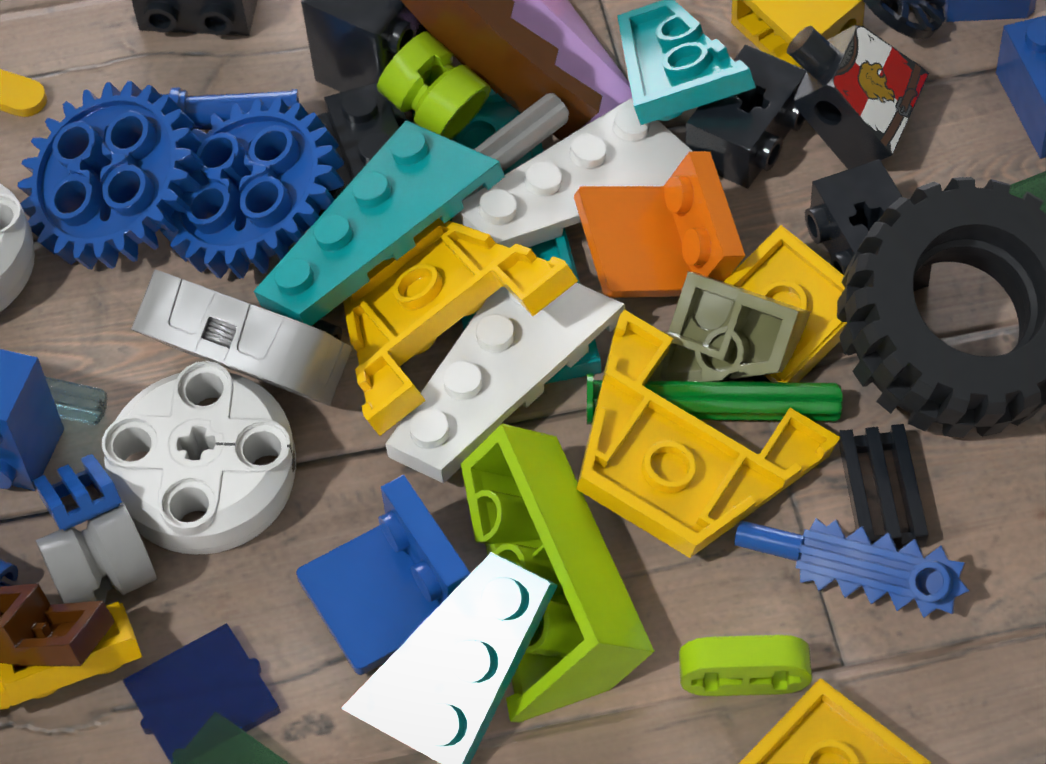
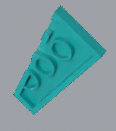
M406 120L254 290L261 307L312 326L370 281L367 272L383 260L390 258L398 260L416 246L413 240L414 236L438 218L443 223L453 218L464 209L462 200L478 187L483 185L489 190L505 178L500 161Z

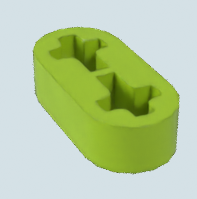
M791 635L703 637L688 641L681 646L679 651L681 686L687 692L699 696L788 694L804 689L812 681L809 645L802 638Z

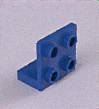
M405 475L381 486L385 514L378 517L379 526L299 567L296 571L298 582L358 675H364L384 664L471 574Z

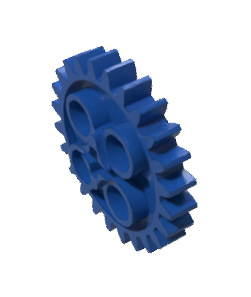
M127 81L121 92L112 83H105L102 96L99 99L88 89L84 90L82 97L83 106L78 109L69 102H64L63 111L66 118L61 122L47 118L45 123L51 134L47 139L35 137L31 140V143L40 150L38 157L22 160L21 164L33 173L31 177L18 182L17 186L29 196L20 204L24 213L31 217L28 220L31 231L39 237L37 241L54 255L57 254L68 264L72 265L77 260L87 269L92 270L97 261L100 260L112 269L116 266L119 252L132 262L137 261L138 245L142 242H145L154 250L159 248L156 232L160 228L168 232H176V225L170 217L174 211L190 212L191 207L182 199L184 192H193L200 189L201 185L189 175L190 172L204 166V161L193 152L202 145L201 139L191 131L195 125L194 122L167 94L162 96L151 85H147L141 90L132 81Z
M255 98L249 113H244L237 103L233 104L229 120L223 122L219 116L213 114L211 116L212 130L208 133L195 128L192 130L202 141V145L193 152L204 161V166L190 172L189 175L201 186L199 190L184 192L182 199L191 207L190 212L174 211L170 217L176 225V232H168L163 228H160V231L171 242L170 246L185 262L189 261L200 273L208 268L217 278H222L230 268L239 279H243L250 263H253L262 274L267 273L269 257L277 255L282 260L289 252L288 247L294 242L297 243L308 228L320 217L318 215L320 211L326 210L334 202L335 199L329 191L344 186V181L336 172V170L344 165V160L336 151L339 146L338 142L314 112L308 114L298 102L289 109L282 98H277L269 109L260 98Z

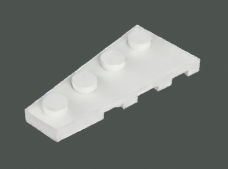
M630 98L504 175L505 178L489 190L484 187L463 200L464 209L452 218V222L490 234L497 244L509 248L514 244H519L528 248L562 236L563 228L581 222L574 200V195L579 187L664 186L687 153L692 150L658 120L640 125L633 106V100Z
M575 283L540 312L532 316L505 287H501L486 299L484 305L477 311L422 390L421 395L426 401L402 419L386 442L388 457L444 483L461 468V463L521 405L527 408L544 393V384L565 365L571 368L588 353V344L605 329L611 332L616 327L618 318L625 309V304Z

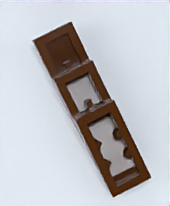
M401 0L417 20L438 41L448 48L463 65H467L494 92L519 112L525 111L544 95L554 93L569 111L567 123L552 134L559 140H563L578 131L599 113L602 95L557 67L555 63L559 49L511 18L515 1Z
M39 583L0 586V663L20 666H82L115 621L104 601L50 604Z

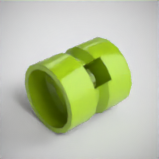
M423 32L410 40L386 66L377 84L378 91L401 112L415 111L414 122L416 125L450 140L456 137L473 120L486 102L491 91L490 86L467 65L454 67L453 53L429 32Z

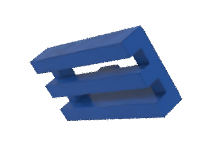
M93 454L81 458L85 470L75 474L69 464L58 468L57 472L61 478L60 482L51 485L45 475L33 480L41 500L60 530H68L120 506L119 503L122 502L114 482ZM91 484L101 496L94 501L91 500L88 491L85 489V487ZM71 494L79 507L67 512L60 498Z

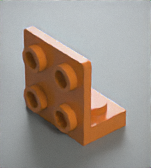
M689 151L664 186H581L574 195L603 294L610 298L680 296L688 271L724 281L746 256L711 152Z

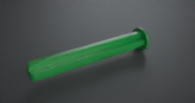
M588 373L587 425H592L602 380H594V374ZM647 381L644 386L698 419L782 420L789 408H792L812 421H836L840 419L843 410V393L841 386L837 383Z

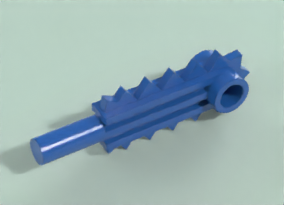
M815 518L810 530L805 529L803 535L741 520L737 527L735 546L797 561L795 568L800 569V583L814 580L818 591L823 590L834 580H837L844 598H847L862 586L871 605L889 593L897 611L915 599L923 618H926L936 609L953 614L955 598L970 591L960 578L966 562L949 560L942 545L924 557L917 540L913 539L898 551L890 532L872 544L864 526H861L846 538L837 519L826 526L818 518Z

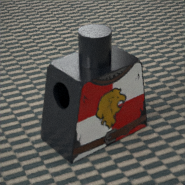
M854 25L828 40L813 26H807L792 39L787 48V53L806 70V74L793 98L795 108L847 169L892 156L929 73L864 26Z

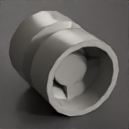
M123 502L119 503L120 506L88 520L85 530L79 531L74 527L65 531L62 529L36 540L63 604L104 601L105 603L107 591L115 589L124 595L157 580L146 548Z

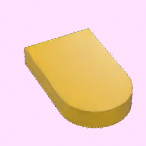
M0 69V111L19 117H29L43 110L47 103V96L40 82Z

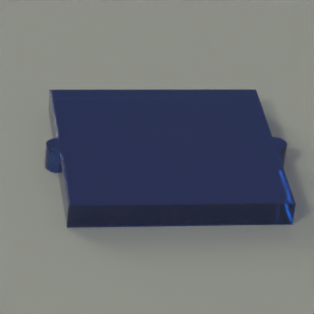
M227 623L122 680L143 717L140 721L143 732L147 735H154L170 764H190L281 713L279 705L259 675L261 673L259 661L256 658L249 659Z

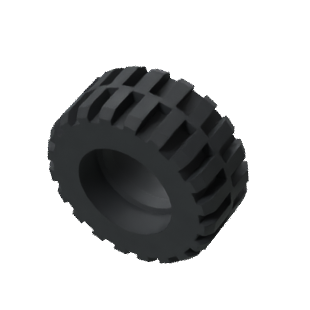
M972 177L952 178L944 191L939 183L931 182L916 188L910 199L900 197L886 209L879 222L873 224L847 266L841 283L845 289L837 301V319L841 322H847V325L839 335L844 354L848 356L857 354L860 360L852 372L862 387H866L873 382L882 392L876 401L890 414L897 406L911 413L908 424L923 431H926L933 422L943 424L942 433L944 436L964 438L973 427H976L977 433L984 437L1001 433L1010 423L1016 426L1032 418L1046 405V214L1039 209L1044 201L1028 191L1022 198L1009 194L1011 187L1009 183L990 179L984 188H977L975 186V179ZM957 262L976 267L993 277L1007 292L1017 313L1019 338L1015 348L1003 355L977 356L956 350L941 341L925 324L916 306L913 292V278L920 268L933 263Z

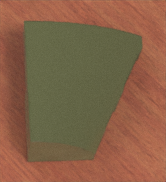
M688 271L669 331H662L672 337L673 341L668 353L648 381L712 382L783 372L800 341L811 312L729 283Z

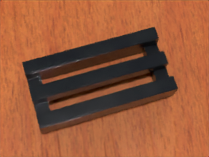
M904 424L891 425V430L887 433H880L878 427L865 428V435L854 436L853 429L840 430L838 444L856 530L864 526L872 544L884 536L874 535L858 453L868 452L885 534L890 532L898 550L902 549L913 539L917 540L919 547H927L929 534ZM886 450H892L909 532L901 533L884 455Z

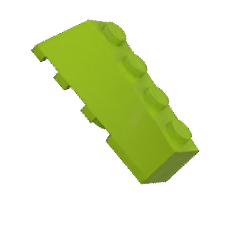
M501 424L461 463L476 543L485 544L487 556L490 553L500 555L558 585L511 680L514 694L506 697L510 722L520 723L611 690L655 651L582 492L576 489L578 482L557 436Z

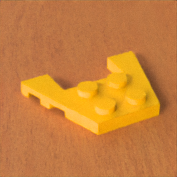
M438 218L413 237L416 246L398 260L394 258L383 260L367 272L370 281L344 300L343 304L350 343L357 351L359 366L355 368L357 383L365 395L366 404L362 405L363 416L379 436L384 434L426 401L401 370V365L414 355L427 351L434 344L438 336L464 316L477 312L484 305L486 299L501 287H505L532 316L536 315L578 282L568 264L554 256L549 261L538 258L532 249L519 244H514L510 248L497 244L490 234L452 221L443 223Z
M624 309L618 318L576 489L691 558L826 460L833 452L840 437L794 409L789 408L761 453L756 454L644 387L668 353L673 338Z

